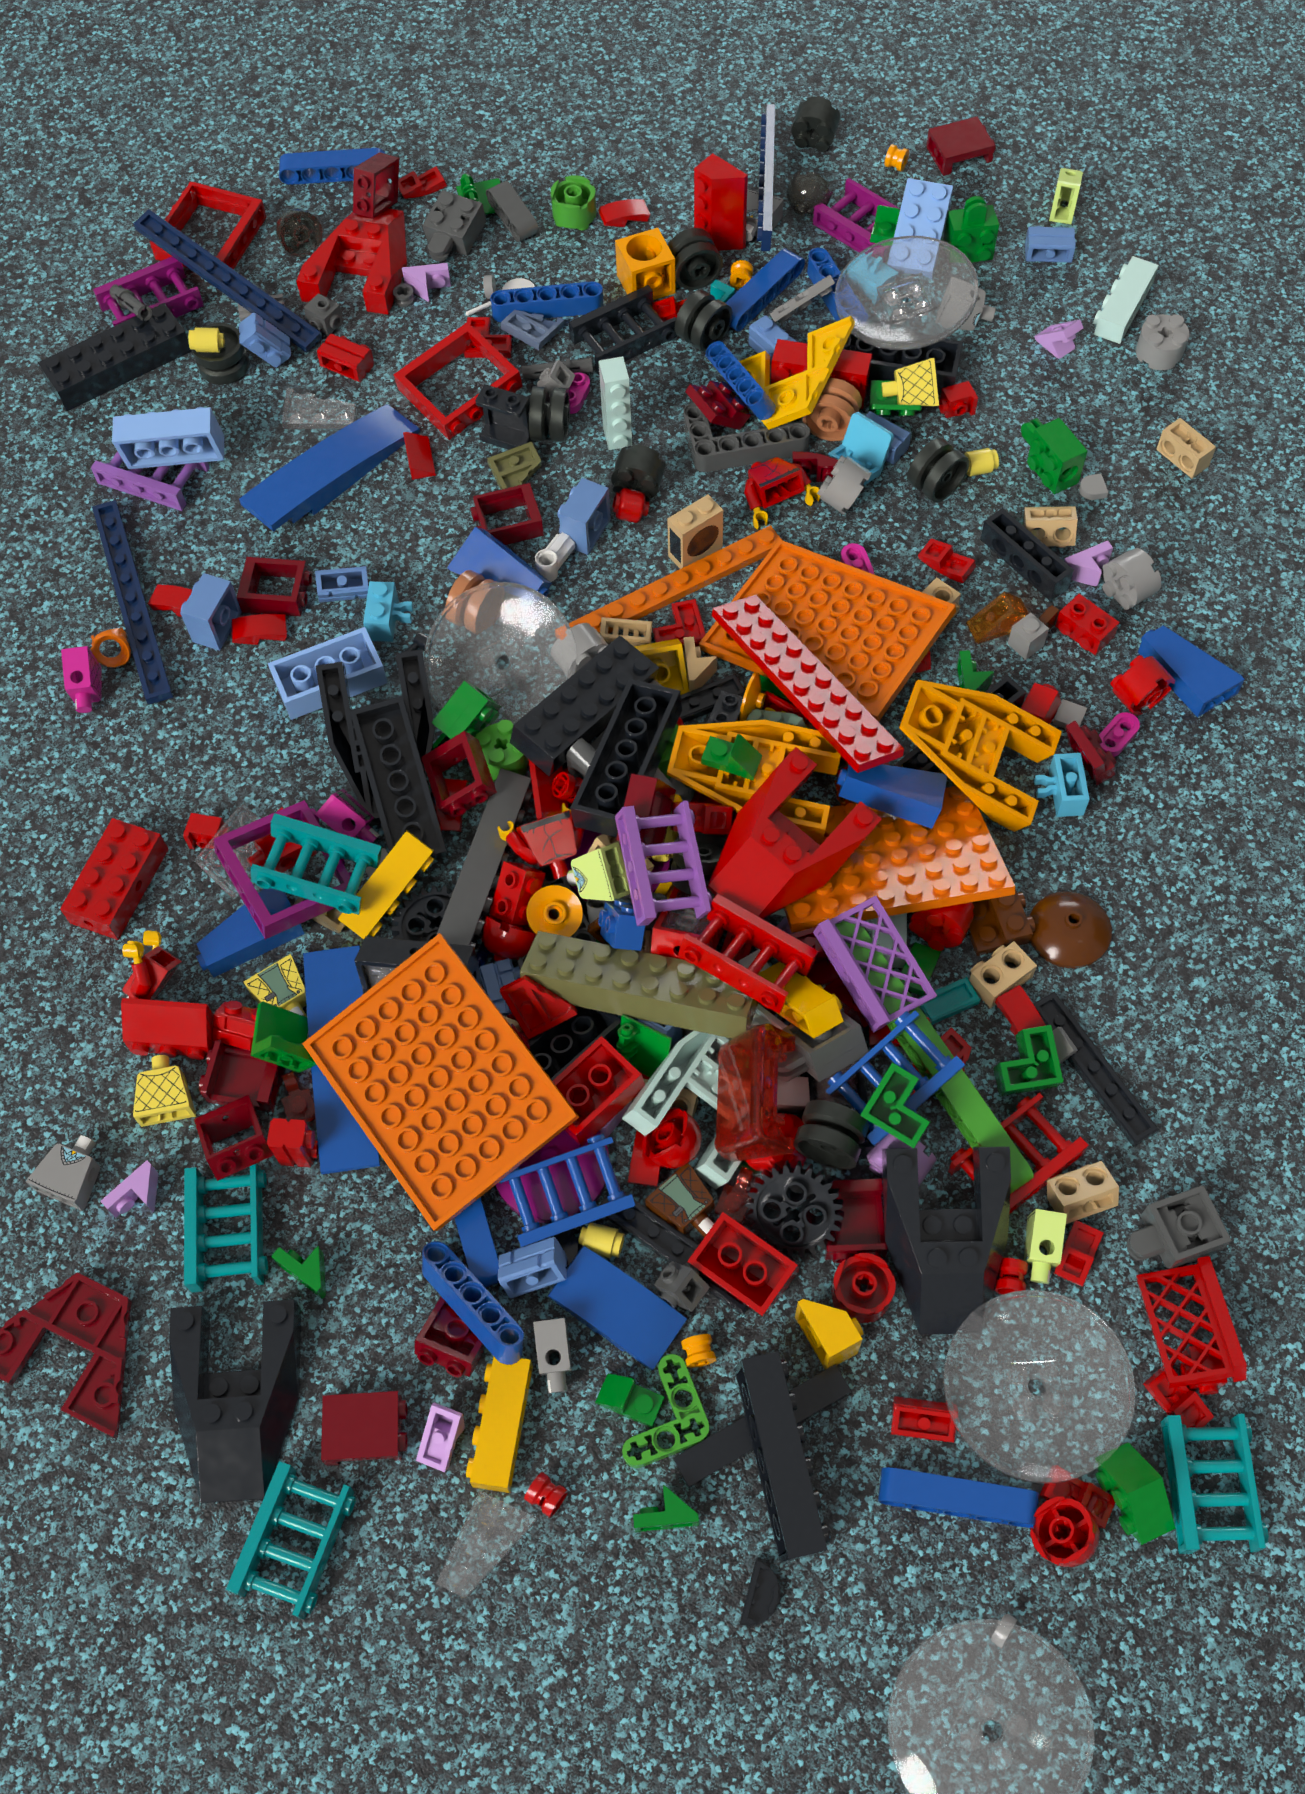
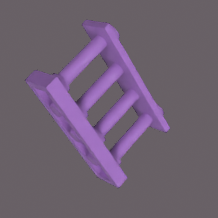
M118 451L110 463L105 464L95 461L91 466L98 484L180 511L186 506L181 489L194 469L197 468L206 472L210 469L208 462L184 464L185 466L173 484H166L161 482L171 465L159 466L152 477H145L140 475L144 468L127 471L120 469L119 466L123 459Z
M688 800L682 801L674 809V814L639 818L635 814L634 806L622 807L615 815L637 926L649 925L657 917L658 912L694 908L696 919L703 918L711 911L712 897L710 892L707 891L693 827L695 817L693 811L689 808ZM677 825L680 841L650 845L641 843L639 833L641 829ZM683 853L686 869L651 873L646 868L645 859L647 856ZM689 881L690 897L656 900L652 897V884Z

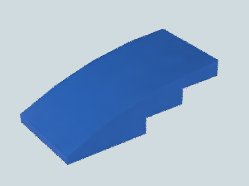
M582 1246L567 1267V1280L556 1283L547 1295L594 1333H599L618 1349L626 1351L649 1370L655 1368L687 1320L686 1317L642 1284L585 1246Z

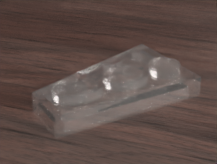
M288 387L286 389L282 416L283 429H342L355 422V404L332 398L323 400L315 398V395L306 392L303 395L295 393V389Z
M245 804L238 806L194 860L232 899L238 897L239 893L215 853L214 838L259 820ZM253 841L233 850L245 872L249 865L246 859L252 855L255 847Z
M479 1491L436 1584L467 1599L536 1523L538 1518Z

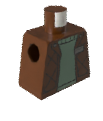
M689 1163L678 1169L645 1199L647 1209L684 1235L695 1227L705 1237L715 1223L708 1216L714 1209V1200Z

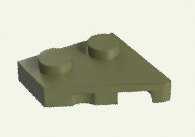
M532 441L487 458V463L500 490L525 484L541 467V459Z

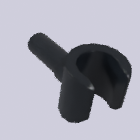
M418 633L414 637L413 644L403 652L414 651L418 648L427 652L432 647L433 642L424 633Z

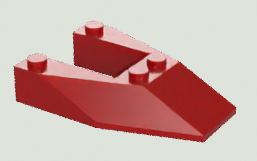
M386 209L374 218L353 212L347 216L303 264L296 280L301 301L310 302L318 293L326 297L336 272L368 276L362 290L366 311L389 315L394 302L393 289L402 281V268L407 267L404 211Z
M795 747L737 813L707 888L715 895L719 894L764 919L823 888L873 832L882 818L860 801L821 845L815 842L779 811L808 780L817 766L814 761Z

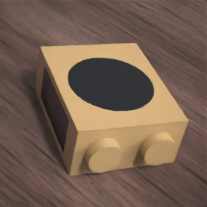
M709 494L667 518L668 557L680 569L723 548V509Z

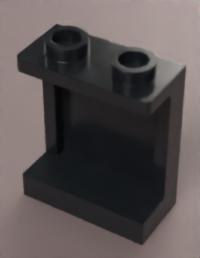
M484 384L475 400L477 406L483 407L485 426L480 433V441L508 450L531 442L529 433V397Z

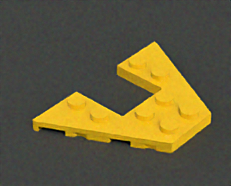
M851 316L808 333L807 370L770 385V355L766 350L739 361L776 406L775 412L770 418L761 420L768 430L812 414L855 325V321Z

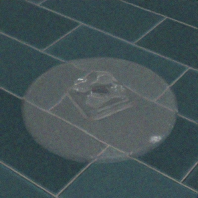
M925 236L890 238L867 247L845 266L836 284V310L840 320L849 316L854 319L855 325L851 334L865 343L892 350L921 348L947 338L968 320L978 298V278L975 268L967 256L947 242ZM904 298L911 299V301L909 302H903L901 300Z
M493 582L473 587L453 599L441 611L431 627L424 651L429 692L441 711L463 681L479 687L502 706L498 711L500 713L498 718L492 724L498 723L501 720H510L515 724L577 672V647L572 629L560 609L551 600L532 588L509 582ZM506 655L510 661L509 666L501 670L497 666V660L499 657Z
M1039 1290L1015 1291L993 1298L978 1307L964 1320L953 1337L946 1355L943 1375L944 1394L956 1429L967 1445L982 1460L1011 1477L1035 1483H1059L1077 1479L1092 1472L1108 1460L1118 1449L1129 1430L1135 1407V1382L1128 1356L1112 1329L1096 1313L1071 1298ZM1029 1381H1040L1045 1388L1044 1394L1042 1396L1033 1395L1028 1389Z
M995 1619L967 1620L944 1627L924 1640L911 1653L898 1673L892 1689L888 1708L887 1729L889 1745L897 1772L910 1794L1081 1793L1090 1772L1094 1752V1723L1091 1707L1084 1687L1069 1662L1055 1647L1036 1633L1022 1626ZM990 1720L999 1722L1002 1728L1001 1736L995 1741H989L983 1736V1726Z

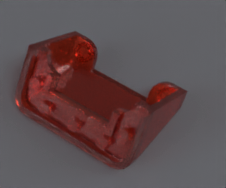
M761 1024L722 1044L718 1052L715 1148L724 1159L732 1162L793 1153L794 1138L785 1137L781 1126H785V1119L777 1116L778 1063L787 1061V1055L784 1053L795 1051V1036L771 1024Z

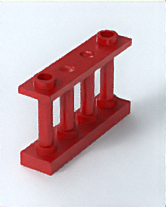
M717 894L712 900L711 911L706 918L711 922L697 939L686 933L678 955L687 962L698 966L758 1001L764 1007L780 1014L789 992L783 989L796 971L805 976L808 975L819 951ZM721 927L736 935L722 954L707 946ZM745 942L761 950L748 968L733 961V958ZM771 956L786 964L774 983L758 975Z
M1040 1093L1032 1099L1029 1096L1025 1097L1016 1106L1017 1111L1000 1123L1011 1140L1036 1166L1035 1170L1037 1171L1032 1180L1010 1194L1009 1215L1046 1186L1048 1179L1061 1174L1082 1157L1089 1146L1082 1137H1079L1073 1143L1070 1140L1066 1141L1037 1110L1043 1099ZM1027 1116L1056 1146L1058 1155L1052 1160L1048 1157L1044 1158L1016 1128V1125ZM971 1147L967 1150L961 1148L950 1158L952 1162L948 1172L952 1176L962 1168L974 1181V1167L971 1161L973 1160V1149Z

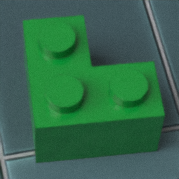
M1046 1025L1022 1029L1015 1035L1020 1059L1001 1062L993 1068L999 1096L1054 1088L1062 1084L1064 1081L1052 1026Z
M892 1062L860 1116L912 1148L917 1146L931 1121L905 1106L920 1079Z
M1129 1442L1095 1458L1099 1471L1095 1474L1096 1479L1103 1491H1109L1112 1494L1116 1505L1120 1508L1122 1515L1119 1516V1522L1127 1535L1132 1534L1143 1545L1176 1529L1162 1476Z

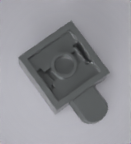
M442 190L422 225L427 242L429 243L427 246L429 254L433 260L445 261L451 251L468 256L487 222L482 203Z
M840 1010L844 1022L816 1038H812L793 1024L783 1028L781 1032L787 1050L772 1058V1065L778 1080L788 1082L807 1071L816 1080L821 1082L846 1066L856 1063L869 1052L861 1026Z
M1204 1185L1149 1204L1140 1215L1146 1227L1133 1231L1127 1239L1126 1247L1129 1254L1136 1260H1146L1160 1255L1166 1269H1172L1194 1262L1197 1258L1221 1252L1232 1240Z

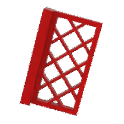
M1210 1256L1197 1258V1264L1136 1275L1169 1388L1232 1377L1233 1382L1246 1380L1247 1363ZM1191 1275L1194 1276L1196 1282L1190 1291L1176 1284L1180 1277ZM1159 1282L1166 1287L1160 1296H1157L1147 1290L1146 1284ZM1171 1290L1185 1296L1179 1307L1165 1300ZM1191 1300L1204 1307L1199 1317L1185 1310ZM1160 1305L1174 1312L1168 1323L1155 1317V1312ZM1180 1316L1195 1323L1188 1334L1173 1326ZM1199 1327L1212 1332L1213 1338L1208 1345L1193 1337ZM1169 1332L1183 1339L1177 1350L1172 1349L1163 1342ZM1188 1343L1203 1350L1197 1361L1182 1354ZM1210 1354L1220 1359L1224 1368L1211 1370L1202 1364ZM1177 1359L1192 1367L1188 1374L1174 1377L1172 1367Z

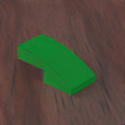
M915 942L910 952L929 981L941 951ZM907 962L905 963L903 970L901 972L906 975L909 968ZM910 982L908 991L923 996L925 991L922 986Z

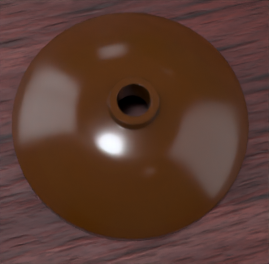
M1062 891L1047 895L1037 902L1029 915L1032 916L1035 923V932H1033L1030 941L1032 947L1043 959L1056 966L1072 969L1089 966L1098 961L1110 945L1112 926L1107 913L1095 900L1081 893ZM1069 919H1075L1077 923L1073 924Z

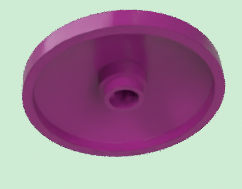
M563 1130L520 1165V1169L581 1148V1146ZM598 1131L594 1136L600 1135L601 1132ZM593 1150L579 1155L577 1158L592 1201H597L603 1193L606 1184ZM566 1160L548 1166L564 1212L567 1211L569 1217L580 1213L579 1206L581 1204ZM535 1171L521 1176L520 1178L535 1222L552 1223L550 1217L553 1215L538 1172ZM509 1181L501 1184L498 1182L495 1186L502 1200L511 1210L520 1215Z

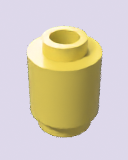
M195 327V330H189L190 350L220 353V348L225 347L224 333H220L219 328Z
M985 448L965 452L964 454L970 461L967 471L969 477L991 473L999 467V457L995 449Z
M590 1222L588 1227H582L578 1244L587 1247L599 1256L610 1259L612 1256L619 1258L625 1234L619 1233L616 1228Z

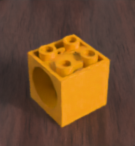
M659 228L615 240L617 277L626 294L632 293L646 285H649L653 290V300L675 294V258Z

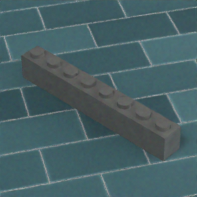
M500 768L494 784L497 793L489 797L437 935L439 933L443 935L449 944L470 945L476 948L477 943L472 942L475 935H481L485 920L481 919L483 912L489 913L493 898L489 897L491 890L496 891L500 876L498 875L499 868H502L504 861H508L510 855L506 853L509 844L500 838L498 826L503 831L509 830L507 821H512L514 828L515 825L521 826L525 811L521 810L523 804H529L533 790L529 789L531 781L529 777Z

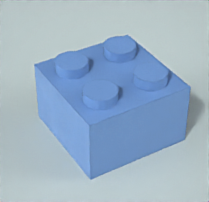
M581 478L578 485L573 486L568 500L560 506L557 514L560 521L559 533L563 532L570 536L575 542L574 550L589 555L611 520L609 488L585 478Z
M203 573L199 581L194 584L192 593L188 600L182 604L180 612L193 643L219 651L231 632V620L238 618L242 612L231 581Z

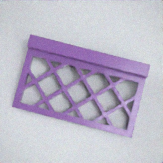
M877 896L830 920L827 919L819 923L814 930V935L873 1033L898 1019L904 1012H910L937 997V994ZM873 906L879 916L877 925L861 920L863 910ZM858 913L857 919L852 917ZM842 921L855 924L852 938L841 935L835 925ZM859 926L875 930L872 944L856 939ZM879 932L889 934L894 941L892 950L876 945ZM854 945L870 949L867 963L855 959L852 954ZM874 951L890 955L887 969L871 964ZM894 957L906 960L909 965L907 975L891 970ZM870 970L885 974L882 988L870 984L868 980ZM890 976L906 980L902 994L887 990ZM910 982L921 985L926 995L920 999L907 996ZM885 995L901 1000L899 1010L889 1015L883 1005ZM905 1001L911 1003V1004H909V1005H907V1006L904 1007Z

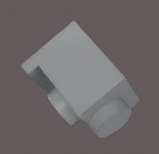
M558 359L551 369L546 368L541 373L537 386L547 387L551 397V393L556 387L568 388L569 390L575 374Z

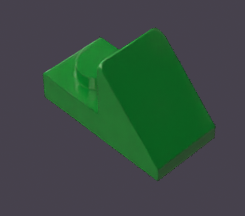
M878 205L870 242L892 246L900 209Z
M970 650L960 651L956 665L959 687L985 692L991 685L994 672H977L976 661L971 660Z
M737 734L734 743L710 736L701 758V764L754 780L762 755L740 734Z
M319 1246L313 1250L305 1261L291 1249L286 1253L279 1247L271 1257L278 1266L321 1299L326 1296L324 1254Z
M608 1373L595 1404L653 1428L665 1397L636 1385L633 1378Z
M663 1485L665 1511L659 1512L658 1507H646L639 1509L640 1514H633L635 1533L699 1526L698 1514L665 1485Z

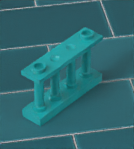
M274 813L271 820V836L276 839L264 867L252 864L251 882L264 889L273 888L334 907L345 914L354 913L359 915L362 897L356 896L366 868H378L381 860L382 846ZM288 842L303 846L291 875L275 871L283 849ZM315 850L329 854L318 884L302 879L312 852ZM343 858L356 863L345 892L329 887L339 860Z
M258 1163L250 1166V1174L225 1177L218 1181L216 1178L207 1179L205 1176L203 1177L197 1167L184 1169V1285L191 1293L203 1292L204 1281H207L208 1278L251 1273V1277L257 1285H264V1274H268L267 1256H263L262 1188L267 1186V1177L265 1170H262ZM250 1186V1203L208 1208L206 1205H203V1195L207 1194L208 1191ZM251 1216L250 1232L207 1236L203 1232V1223H207L209 1219ZM251 1244V1261L209 1266L204 1263V1252H207L208 1248Z
M1237 1414L1230 1419L1231 1427L1187 1428L1185 1424H1182L1180 1415H1167L1161 1421L1179 1554H1192L1200 1550L1199 1545H1202L1203 1541L1249 1540L1250 1552H1259L1266 1548L1265 1543H1268V1529L1261 1520L1249 1445L1252 1441V1430L1250 1424L1246 1423L1245 1414ZM1233 1440L1236 1459L1191 1460L1190 1457H1186L1185 1444L1188 1441ZM1238 1473L1241 1493L1196 1494L1195 1490H1191L1189 1477H1192L1193 1474ZM1243 1506L1246 1526L1201 1527L1200 1524H1196L1194 1511H1197L1198 1507Z
M279 1461L226 1590L245 1598L247 1591L251 1592L254 1589L295 1604L292 1615L304 1620L306 1614H311L318 1599V1594L315 1593L344 1518L345 1516H350L354 1509L356 1497L353 1496L355 1491L345 1484L340 1495L299 1481L298 1477L295 1476L297 1470L291 1465ZM295 1493L334 1507L327 1527L285 1512V1508L282 1506L287 1494ZM280 1524L321 1539L315 1558L313 1559L272 1544V1540L269 1538L274 1526L278 1527ZM267 1556L309 1572L301 1592L258 1576L256 1569L261 1558L265 1559Z

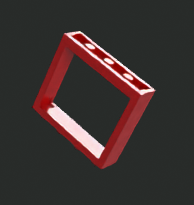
M190 181L186 189L182 191L176 204L172 206L165 221L181 232L198 205L242 216L218 255L215 256L234 270L267 218L263 201ZM150 241L156 260L162 261L172 257Z
M468 322L393 374L398 390L448 440L461 433L484 415L483 407L477 406L475 402L479 394L445 417L416 386L474 345L504 374L490 386L516 393V391L523 387L520 372Z

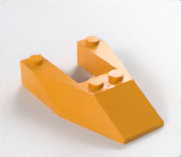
M917 680L899 728L992 821L1013 832L1031 825L1039 801L994 777L1004 745L1038 763L1055 754L1062 731L995 694Z
M765 719L678 726L667 775L723 805L732 806V810L739 812L795 747L817 764L814 771L831 775L837 774L841 755L818 730ZM737 734L742 735L762 755L754 780L701 764V758L710 736L734 743ZM790 798L779 811L819 845L822 844L830 806Z

